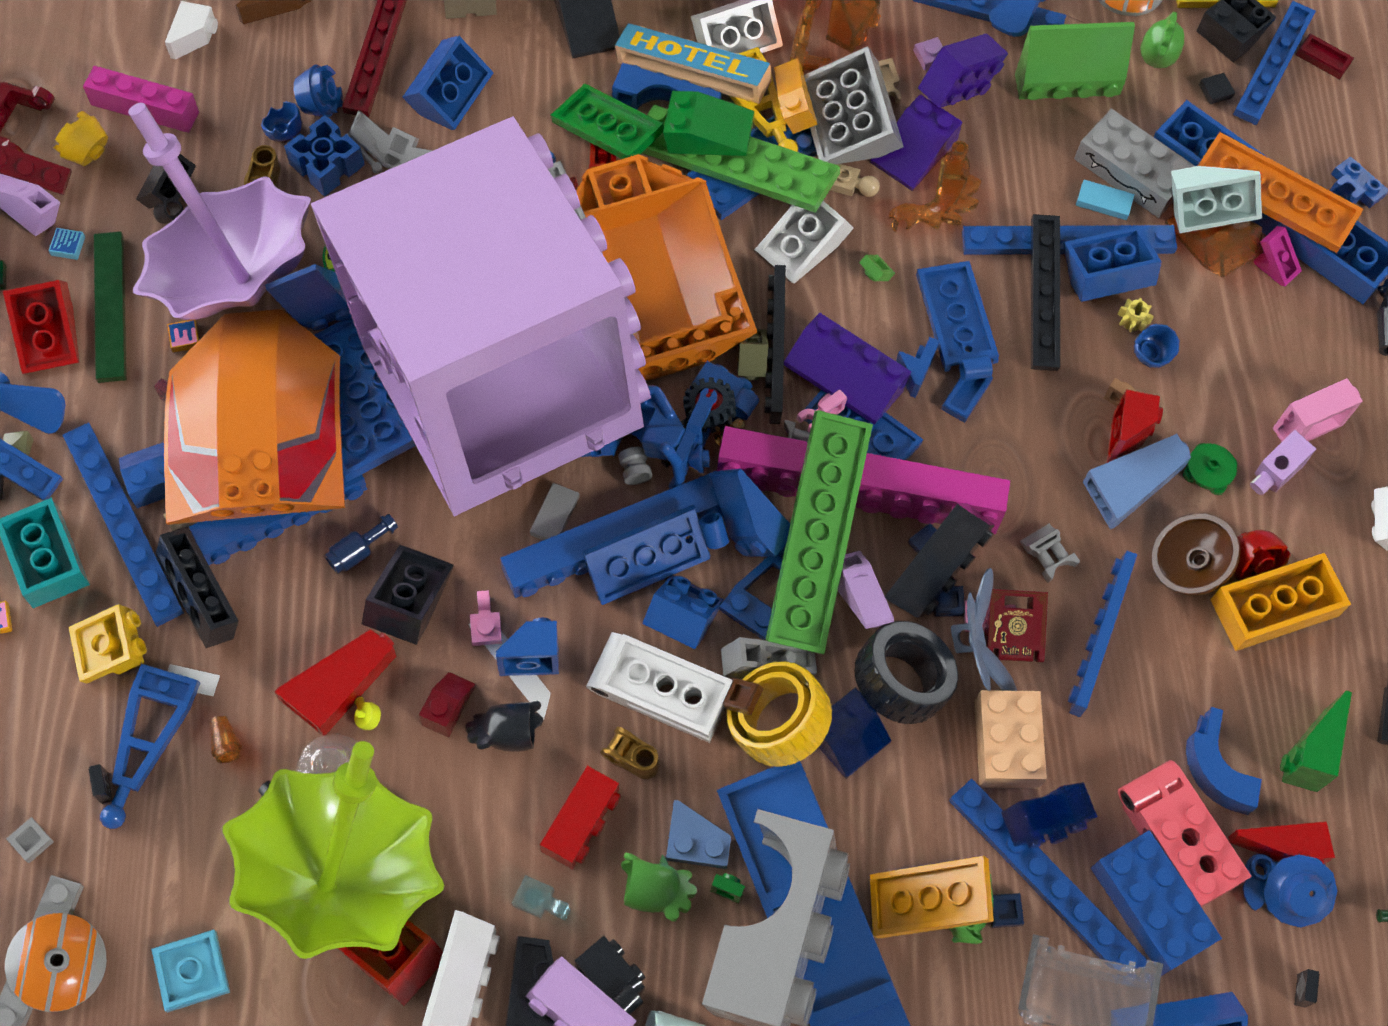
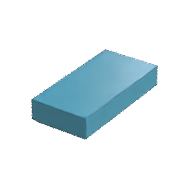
M1083 180L1076 206L1127 221L1135 194Z

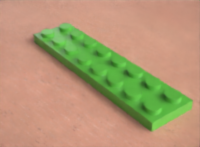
M654 104L647 115L665 125L668 109ZM663 133L642 152L643 154L816 213L840 174V167L838 165L751 136L747 156L668 154Z
M820 410L814 412L765 640L768 642L819 654L825 653L873 424Z

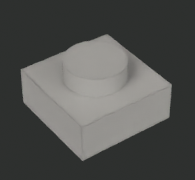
M32 817L6 838L28 863L33 861L54 842Z

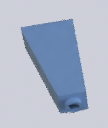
M1175 434L1089 470L1083 480V484L1108 527L1113 529L1182 471L1191 458L1190 450L1187 444L1181 441L1178 434Z

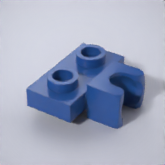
M1351 156L1335 167L1331 173L1337 181L1329 191L1344 197L1354 204H1357L1360 200L1370 209L1388 194V189Z

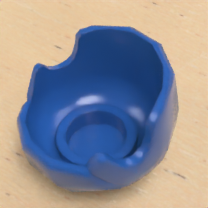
M284 101L281 109H274L273 107L269 109L268 115L262 119L261 128L270 140L278 142L288 141L300 133L302 116L300 109L295 103Z
M1163 324L1150 325L1134 341L1135 355L1141 363L1149 368L1165 366L1179 352L1180 340L1176 332Z

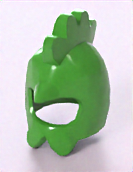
M1172 12L1166 19L1154 23L1144 35L1140 50L1143 60L1149 66L1160 69L1167 68L1173 65L1180 57L1184 46V30L1176 22L1177 12Z
M632 853L624 854L626 860L622 861L621 867L628 874L624 895L625 906L643 912H663L665 917L672 922L678 920L679 912L687 913L691 909V901L688 898L695 897L697 888L689 883L692 879V873L689 870L674 869L668 865L663 855L659 864H653L640 859Z

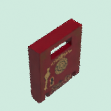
M992 589L989 607L985 616L984 636L989 650L993 652V649L996 648V657L999 660L1032 662L1035 651V661L1044 662L1048 592ZM1005 596L1029 597L1027 598V609L1004 607Z

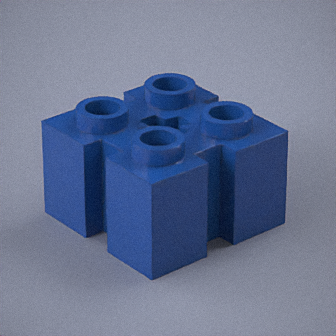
M326 115L309 126V135L304 137L300 133L284 145L289 164L301 176L304 177L308 174L310 184L324 197L341 184L339 177L345 174L349 178L365 165L361 147L347 134L341 137L340 128Z

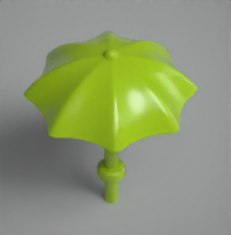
M366 741L357 742L353 746L349 762L338 767L336 772L311 774L289 769L278 770L273 775L270 785L261 799L242 815L227 821L222 828L223 835L231 848L234 859V885L229 898L231 908L267 923L287 941L293 952L302 959L311 958L325 951L342 947H369L381 951H390L397 945L402 928L414 911L427 900L440 894L444 889L443 880L434 866L430 853L429 832L432 823L431 812L424 807L411 804L397 797L378 781L375 772L370 768L374 748Z

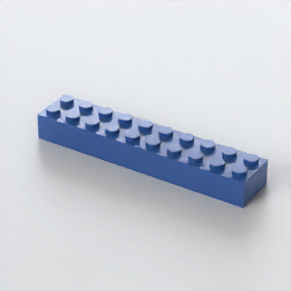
M1188 100L1171 115L1154 135L1155 139L1194 166H1198L1219 132L1264 155ZM1263 213L1262 219L1247 221L1265 235H1268L1276 226L1286 227L1297 258L1362 305L1388 277V242L1359 221H1356L1337 253Z

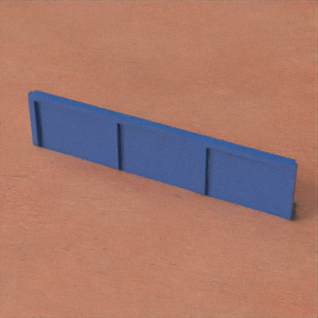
M801 761L782 767L774 766L717 789L767 918L781 907L789 893L792 883V867L778 851L762 844L764 837L759 824L754 823L757 809L828 828ZM848 876L841 901L825 897L821 914L832 917L831 925L834 926L825 962L823 964L808 959L803 979L814 982V988L817 989L809 1025L911 1026Z

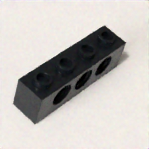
M188 526L161 534L156 555L205 648L233 640L239 620Z

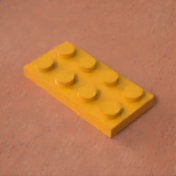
M985 856L870 874L873 936L876 938L994 922L989 858Z

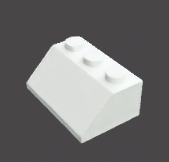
M739 0L691 16L697 42L704 45L714 46L718 49L738 54L756 47L760 49L761 53L783 46L772 0Z

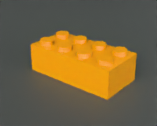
M1325 553L1222 586L1210 599L1235 651L1339 617L1351 605Z

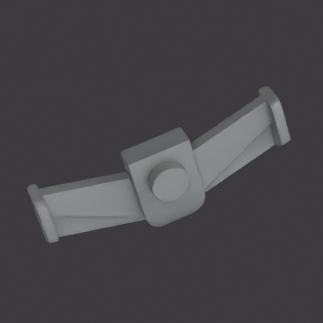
M359 110L348 133L354 141L375 157L383 167L392 169L432 151L416 148L419 139L395 127L392 128L390 135H388Z

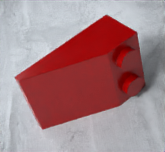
M55 280L2 291L22 374L79 363L74 310L66 281Z
M407 920L402 928L397 945L390 951H381L369 947L337 948L403 1006L410 1001L439 968L443 954L442 949L436 942L409 920Z

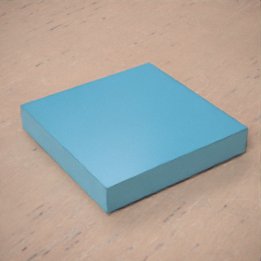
M216 930L207 931L151 949L165 1012L168 1013L230 993Z

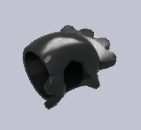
M541 702L500 704L490 707L486 713L473 715V721L465 725L466 733H468V742L477 744V748L481 750L490 746L509 752H522L533 749L535 729L543 723V717L536 713L542 706Z

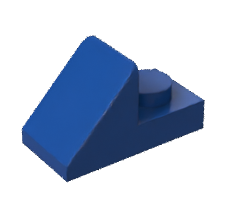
M929 337L926 346L920 345L915 357L901 351L898 352L896 362L912 372L906 384L911 397L916 398L936 354L939 340Z

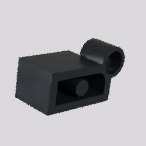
M179 154V161L189 177H191L196 165ZM153 166L136 200L148 209L154 207V217L162 224L170 223L183 211V206L178 201L181 194L162 166Z
M602 936L574 960L575 967L631 1015L644 1003L639 994L645 990L642 981L646 977L636 964L628 965L622 957L625 954L624 950L614 939L609 942L605 936Z

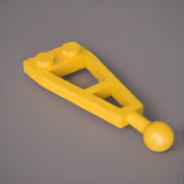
M758 47L739 53L743 56L767 62ZM772 75V81L767 89L768 95L763 96L759 104L728 95L736 105L754 111L753 123L767 138L774 136L778 146L798 152L796 142L788 139L784 134L786 122L782 115ZM772 107L776 121L768 123L759 112Z

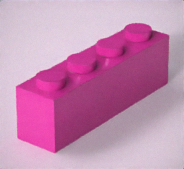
M95 65L83 85L92 106L130 116L128 111L133 105L144 103L157 124L183 132H190L199 114L193 93Z

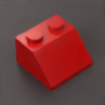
M1126 389L1112 416L1107 463L1135 451L1143 446L1148 436L1153 435L1155 424H1160L1163 415V407H1159L1160 396Z

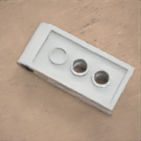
M612 632L586 687L599 696L710 743L724 713L725 707L722 704L733 680L625 634L621 635ZM665 684L674 686L670 692L663 693L659 691L660 687ZM691 696L701 698L700 702L694 705L688 704L686 701Z

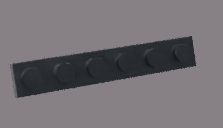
M1033 214L1031 218L1032 370L1058 371L1060 369V216Z
M775 265L773 275H768L767 291H772V299L767 301V315H772V323H767L766 329L767 339H771V347H768L767 364H771L770 372H766L765 388H770V397L765 396L764 413H769V424H780L783 413L786 265Z

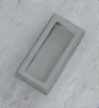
M553 483L532 525L530 535L545 540L563 533L580 494Z

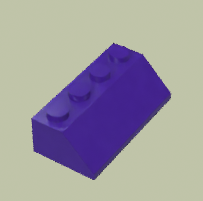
M819 313L805 327L784 360V366L827 394L833 395L840 389L847 396L845 406L874 425L903 393L912 373L822 313Z

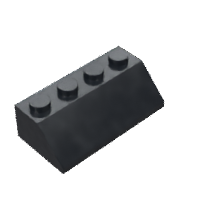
M957 503L887 592L885 598L917 618L924 616V614L927 616L931 615L939 605V602L936 600L943 591L948 593L957 582L954 576L961 568L965 571L976 557L973 555V552L979 545L984 547L993 537L994 533L991 530L995 525L968 503Z

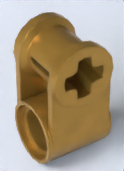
M261 145L254 149L243 185L266 176L277 187L281 166L273 147Z
M617 726L614 730V737L607 748H602L600 754L612 764L626 769L638 778L650 779L654 777L659 770L657 750L628 730ZM642 757H649L653 760V763L647 767H642L637 762Z

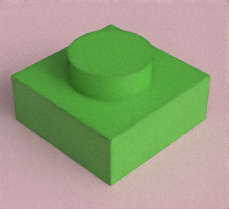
M865 255L859 262L865 268V274L873 281H889L895 274L879 255Z

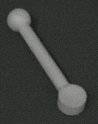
M361 148L363 158L372 166V171L376 174L381 173L383 170L382 164L375 162Z

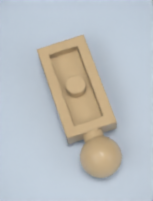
M835 164L840 167V174L830 191L853 196L854 190L857 188L866 197H872L878 193L880 184L874 176H865L861 179L859 178L861 169Z

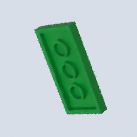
M585 83L550 115L552 123L620 159L641 154L664 130L662 122Z

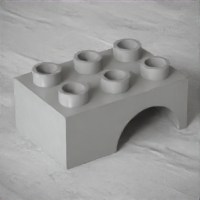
M757 809L754 823L759 824L764 837L762 844L775 849L789 862L792 867L791 887L781 907L766 920L749 926L724 925L702 1005L716 1017L746 1026H791V1023L808 1026L817 989L814 988V982L803 978L808 959L823 964L825 962L834 926L831 925L832 917L821 914L825 897L838 901L842 899L850 869V863H847L849 853L837 850L835 834L832 829Z

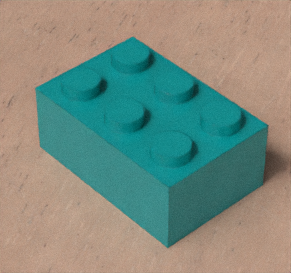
M52 497L0 518V537L21 593L32 608L90 585L62 512Z

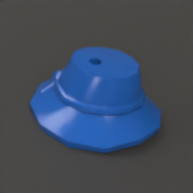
M1300 854L1281 859L1268 873L1263 889L1267 909L1280 922L1300 928L1321 922L1333 910L1338 892L1333 872L1319 859Z

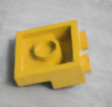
M118 604L69 627L80 682L88 684L110 673L120 675L144 664L143 655L146 654L147 648L144 641L138 636L137 627H140L141 620L133 609Z

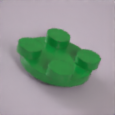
M1200 443L1191 452V458L1183 471V477L1188 482H1195L1198 486L1210 490L1214 495H1222L1236 476L1237 460L1226 448L1220 445Z

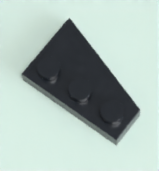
M517 937L505 1026L554 1025L555 1022L546 1014L541 1016L529 1006L530 1000L525 997L548 967L554 963L550 940Z

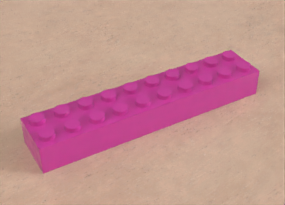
M725 426L717 471L742 469L762 492L767 490L777 492L784 497L796 496L808 442ZM867 453L856 508H861L867 513H887L898 519L906 517L918 519V521L924 524H942L957 503H968L995 525L991 532L996 534L1007 510L1011 480Z

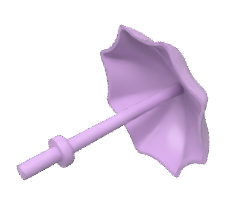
M144 103L133 105L129 109L128 114L147 142L143 148V155L151 165L164 168L187 204V207L173 221L161 230L148 236L142 242L145 262L141 276L133 288V293L161 301L168 307L174 318L185 320L206 318L233 307H251L256 305L267 291L265 284L287 276L301 261L305 250L301 230L308 215L310 197L288 194L278 189L271 179L266 176L238 188L220 192L199 193L178 159L181 152V144L177 137L171 133L163 134Z

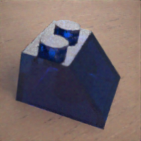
M855 687L832 705L830 728L819 748L847 779L890 744L892 740L878 713L867 703L861 692Z

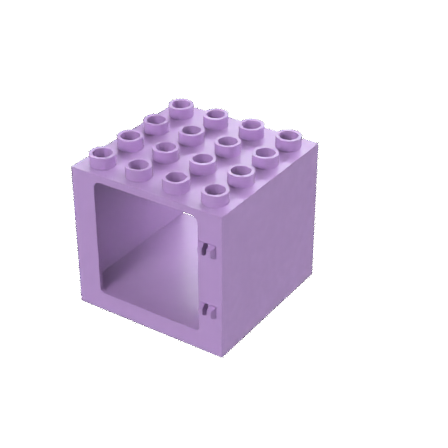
M514 116L311 203L363 349L453 516L511 489L514 490L521 487L522 484L589 452L597 451L603 448L604 445L644 427L640 403L651 398L647 383L639 371V368L646 365L645 357L637 339L633 335V333L641 330V325L632 303L627 298V296L636 291L632 276L621 258L609 263L601 253L607 250V242L598 221L593 215L581 220L579 219L574 210L580 207V202L570 178L565 173L555 178L552 177L548 169L553 167V159L545 140L539 133L527 138Z

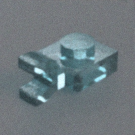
M525 875L511 903L513 907L540 919L546 910L566 921L571 911L568 903L552 897L555 891L552 886Z

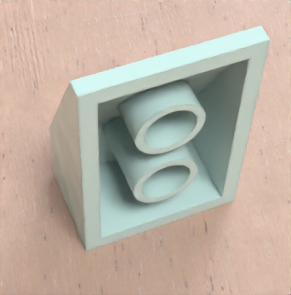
M1195 166L1171 171L1174 216L1179 233L1262 219L1260 171Z

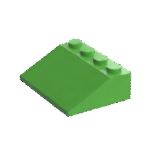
M1134 22L1030 26L1015 72L1019 99L1088 98L1092 96L1113 97L1120 95L1127 78L1135 29Z

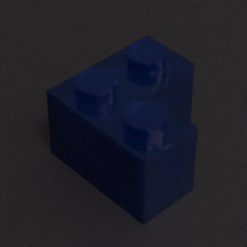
M1084 782L1061 786L1044 797L1019 801L1001 812L1014 847L1027 845L1029 849L1044 845L1048 840H1050L1051 844L1063 842L1068 839V833L1074 834L1087 829V823L1098 817Z

